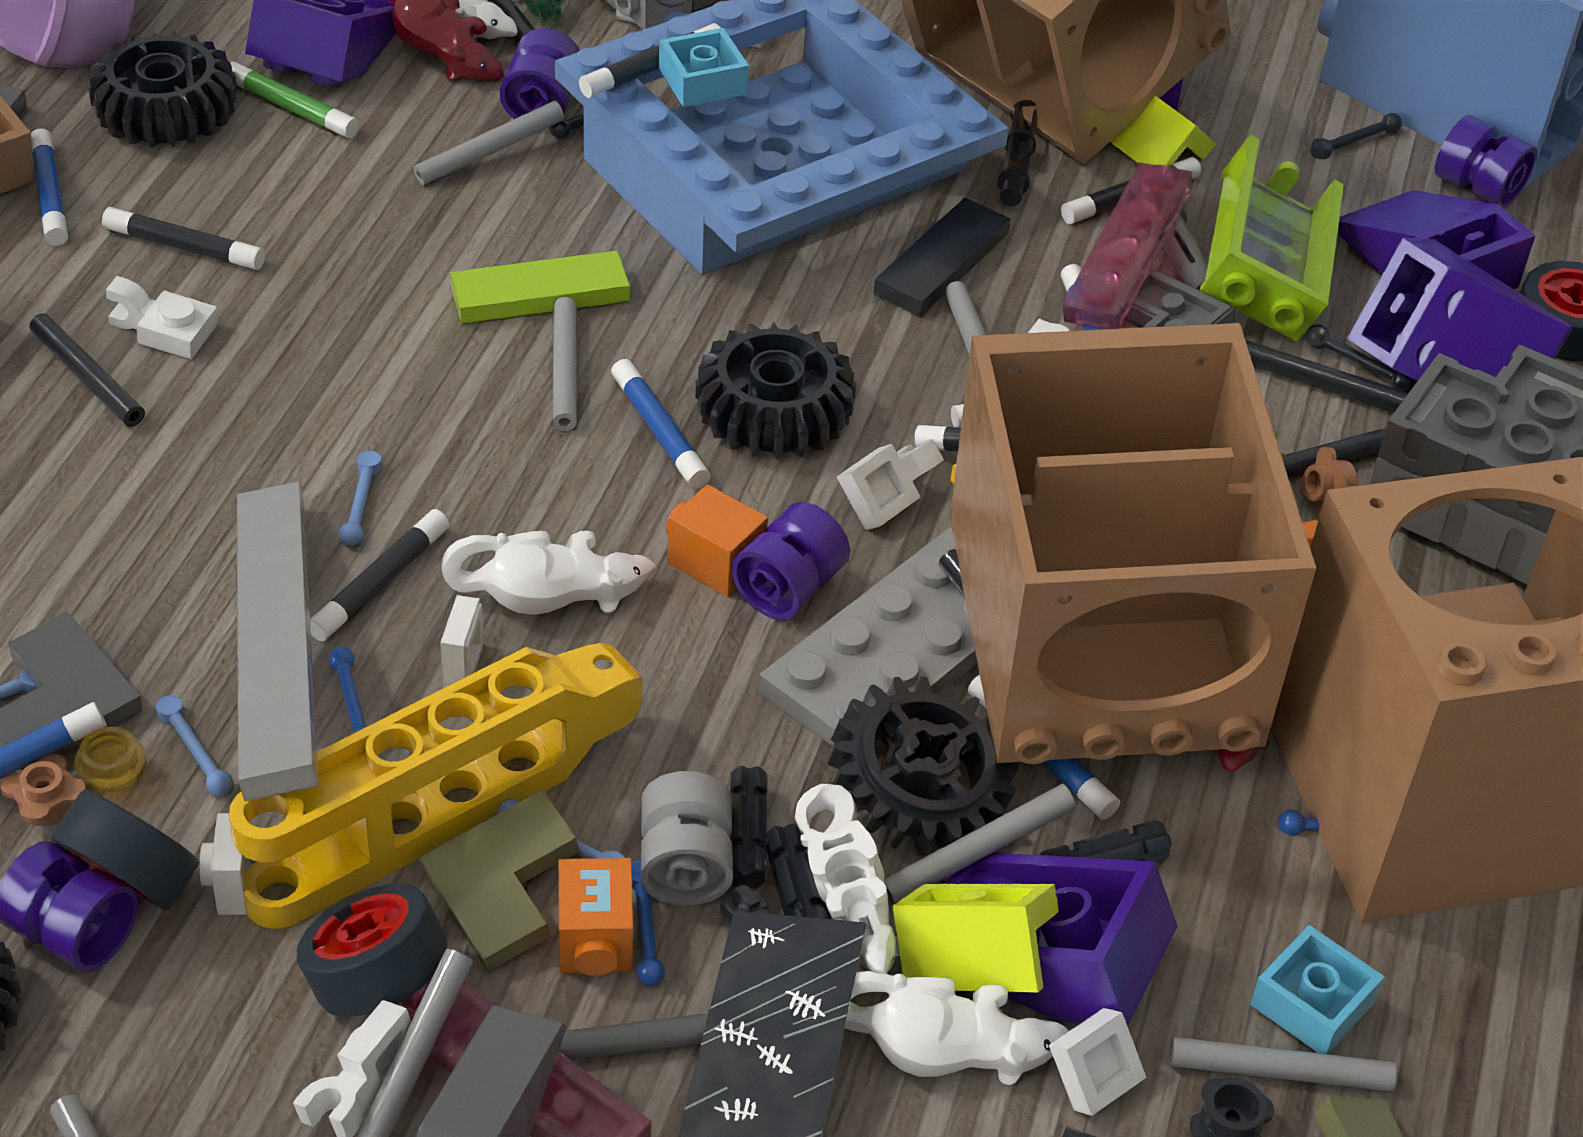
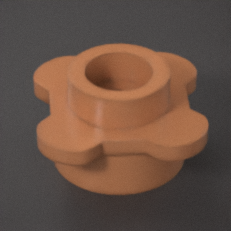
M1322 447L1318 450L1315 464L1306 469L1301 479V491L1308 500L1313 502L1315 515L1318 519L1327 490L1358 486V477L1354 466L1346 460H1336V452L1331 447Z
M49 754L39 759L38 762L28 765L21 773L13 772L5 776L1 782V791L4 797L15 799L21 818L24 821L34 825L46 826L60 822L79 793L86 790V786L82 779L73 778L66 770L67 764L63 756Z

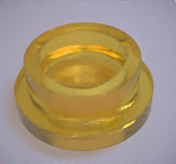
M104 727L82 740L75 756L74 764L77 777L84 781L87 788L97 792H116L130 787L141 778L145 772L147 760L142 744L130 732L119 727Z

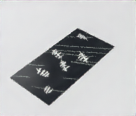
M740 911L733 913L678 1137L822 1136L866 923Z

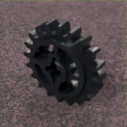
M921 676L914 692L908 690L900 677L893 678L887 694L873 684L869 686L863 701L854 698L850 701L843 719H839L831 737L834 745L827 759V764L838 769L832 785H840L847 791H852L851 795L856 803L857 813L866 810L870 814L865 829L870 834L877 831L883 825L891 829L889 842L892 848H897L905 835L914 838V844L919 855H925L933 838H936L943 848L1003 816L1005 809L1015 794L1016 789L1010 783L1018 771V764L1015 762L997 763L988 717L979 719L975 715L980 699L975 696L966 700L964 704L958 703L954 700V684L949 683L946 685L940 695L931 692L930 682L927 677ZM877 739H881L887 747L884 756L888 761V765L883 770L877 760L874 748V741ZM960 760L964 762L969 774V792L958 782L962 775L958 768Z

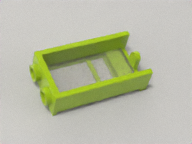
M1250 134L1221 174L1223 186L1206 278L1200 287V291L1235 307L1237 311L1297 342L1328 306L1344 184L1334 179L1312 208L1303 205L1287 196L1299 178L1300 170L1294 162L1286 161L1281 163L1265 184L1253 178L1260 139Z

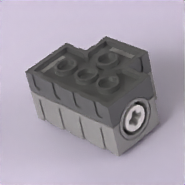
M1520 344L1511 355L1508 366H1503L1496 377L1478 369H1470L1459 364V361L1438 353L1388 420L1370 484L1583 457V371ZM1470 499L1451 502L1426 510L1407 521L1402 527L1436 543L1440 542L1448 549L1454 550L1493 569L1497 568L1501 573L1528 584L1555 509L1510 499Z

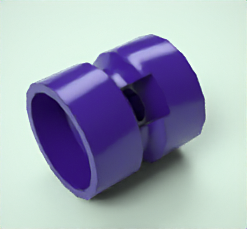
M540 28L531 30L521 38L500 86V101L505 111L513 119L553 101L558 102L563 113L565 112L572 94L555 79V60L580 51L578 45L568 35L558 30Z
M1466 115L1457 122L1444 140L1435 162V174L1437 177L1460 189H1467L1473 186L1475 197L1487 203L1499 204L1505 209L1514 202L1528 182L1537 160V149L1510 134L1499 138V131L1495 126L1473 115Z
M806 502L793 503L765 529V533H760L733 559L731 572L734 583L742 597L763 615L777 620L790 619L818 592V588H822L849 562L851 550L848 537L841 525L827 511L815 504Z
M51 841L38 842L27 848L13 861L0 882V924L33 944L43 943L46 951L81 972L95 971L105 965L120 950L130 935L137 918L139 900L137 892L132 887L99 868L90 869L89 864L83 859Z

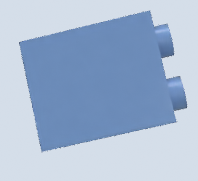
M1325 0L1317 24L1319 33L1329 38L1319 78L1322 82L1384 115L1388 113L1398 114L1402 119V125L1440 145L1443 144L1449 132L1459 120L1466 115H1473L1495 126L1499 131V138L1510 134L1534 146L1537 149V160L1523 190L1579 148L1583 137V0Z

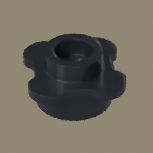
M1239 1078L1212 1079L1207 1081L1202 1087L1201 1096L1204 1104L1201 1112L1192 1116L1189 1128L1193 1137H1261L1260 1133L1263 1124L1272 1120L1275 1109L1271 1100L1263 1095L1255 1085ZM1225 1115L1233 1116L1239 1121L1235 1123L1230 1122L1226 1119Z

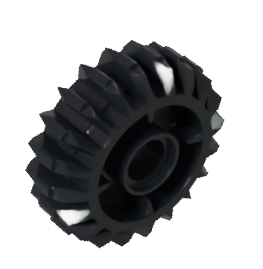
M173 31L168 36H158L154 32L151 37L143 39L132 36V40L128 44L114 43L113 52L99 54V62L91 66V76L89 79L91 88L88 91L91 106H94L95 115L99 119L100 126L110 129L112 137L121 138L126 136L130 144L147 141L150 147L153 148L158 143H170L174 147L175 142L182 140L195 143L196 136L199 134L214 135L215 126L227 124L228 115L235 112V102L237 100L235 91L237 90L235 72H232V65L227 60L225 51L215 49L212 41L199 42L196 35L182 38L178 37L177 33Z
M774 321L769 329H759L755 325L750 324L745 334L729 330L726 341H713L711 351L706 355H702V362L698 367V379L695 384V398L698 399L702 423L710 425L714 438H727L731 450L743 446L750 447L753 457L757 456L761 451L773 452L777 460L783 452L792 451L802 458L808 446L816 450H823L828 439H839L841 430L844 428V425L849 424L850 416L853 414L856 395V381H854V372H852L849 364V357L838 353L836 342L822 343L819 331H814L807 335L800 333L797 324L789 330L778 329Z

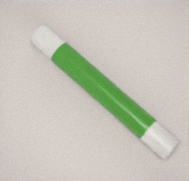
M230 62L232 72H235L238 87L346 138H352L356 135L359 129L358 119L239 63Z

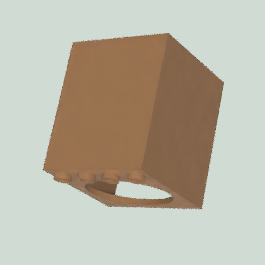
M901 0L916 51L1010 114L1012 112L1013 116L1015 111L1013 105L1018 101L1031 100L1035 102L1036 106L1022 107L1024 119L1031 127L1033 111L1036 109L1038 120L1035 132L1082 164L1087 163L1137 119L1147 108L1154 96L1162 97L1210 53L1219 50L1227 38L1231 36L1227 0Z
M1240 323L972 336L950 523L959 560L961 580L997 763L1023 762L1026 764H1039L1048 760L1092 758L1105 760L1122 755L1158 753L1170 756L1186 751L1217 749L1243 751L1251 747H1265L1315 575L1316 565Z
M1583 457L1327 490L1310 548L1316 565V571L1274 714L1275 722L1270 729L1311 817L1317 818L1320 828L1318 832L1361 923L1583 887ZM1495 498L1524 501L1555 509L1523 597L1514 583L1419 596L1404 583L1391 561L1390 542L1399 528L1416 515L1443 504L1470 499Z

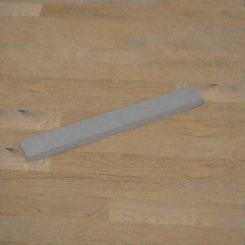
M299 481L237 494L238 782L244 801L261 799L318 785L304 498Z

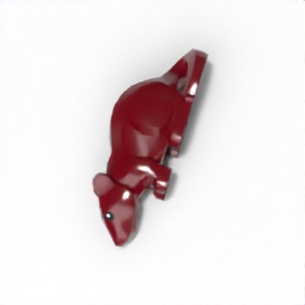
M387 0L394 6L393 26L400 39L413 47L435 54L448 64L446 77L449 81L454 82L462 77L476 81L484 79L502 80L505 77L501 62L494 58L484 45L477 43L474 39V34L482 35L487 31L485 22L475 16L461 19L460 15L455 11L460 8L459 0Z

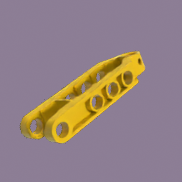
M591 644L558 655L525 647L318 751V785L315 787L251 801H244L242 792H240L230 805L229 821L232 840L237 851L247 859L256 861L244 873L243 895L248 918L257 925L269 929H284L296 925L409 865L427 852L497 815L500 804L505 800L514 799L521 802L541 790L545 792L567 780L595 742L622 729L635 719L641 709L643 676L610 644ZM601 659L607 660L612 663V667L599 669L594 663ZM512 686H522L533 691L529 696L521 699H511L500 694L504 689ZM454 716L466 717L474 722L460 730H451L440 725L445 719ZM395 747L405 748L413 753L401 761L389 762L378 757L384 750ZM514 758L529 759L536 764L525 771H511L502 766L505 762ZM457 788L471 789L478 794L475 798L466 802H453L444 797L449 791ZM265 812H277L286 816L281 823L269 828H260L250 824L254 817ZM409 819L415 821L419 826L406 834H394L392 821ZM277 883H286L296 888L294 893L281 900H270L260 895L268 886Z

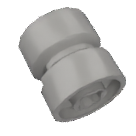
M677 771L661 775L653 780L642 793L641 835L643 839L641 841V884L649 895L659 901L673 905L695 906L717 899L724 895L732 885L731 793L726 785L714 776L697 771Z

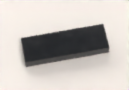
M964 197L875 278L873 294L921 317L945 294V288L950 283L959 281L1009 234L1011 218Z

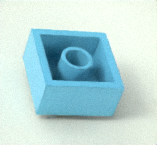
M724 28L659 40V70L683 107L698 106L702 103L729 100L733 97L748 95L749 65Z
M1308 925L1258 977L1250 1005L1317 1053L1329 1054L1375 1003L1385 976Z

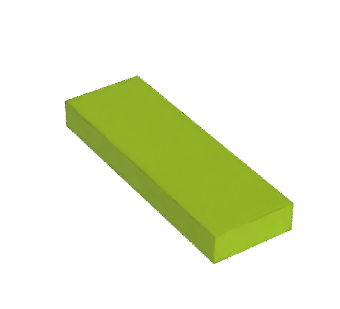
M618 250L450 272L451 289L461 324L554 312V303L561 297L572 298L576 302L577 308L630 301V284Z

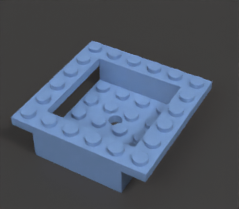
M856 0L722 1L700 11L674 17L668 22L639 32L628 33L624 37L595 47L584 48L578 53L555 60V79L584 108V159L701 275L965 171L967 169V161L1002 148L1007 144L1009 128ZM713 23L725 29L738 50L805 27L803 62L787 66L784 69L757 79L749 80L748 95L733 97L729 100H717L702 103L698 106H679L670 110L644 85L664 77L659 69L590 98L584 96L579 86V78L586 74L656 47L661 39L683 36Z

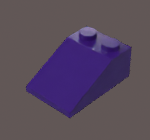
M254 0L245 54L263 59L262 65L265 68L286 73L294 72V68L311 73L310 80L315 83L339 87L343 81L362 76L396 32L393 26L394 6L387 0Z
M992 853L951 875L946 883L1055 884L1059 912L1036 930L1043 988L1039 992H1008V998L1064 1022L1082 1023L1101 1009L1106 1008L1122 1012L1128 1026L1178 927L1156 863L1152 861Z

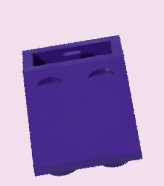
M1416 190L1340 216L1338 235L1382 274L1402 238L1434 239L1512 289L1519 288L1536 237L1534 233L1499 204Z
M1402 238L1347 339L1392 369L1416 381L1421 378L1438 353L1457 360L1459 364L1470 369H1478L1496 377L1503 366H1508L1511 355L1519 344L1555 359L1571 333L1573 326L1434 239Z

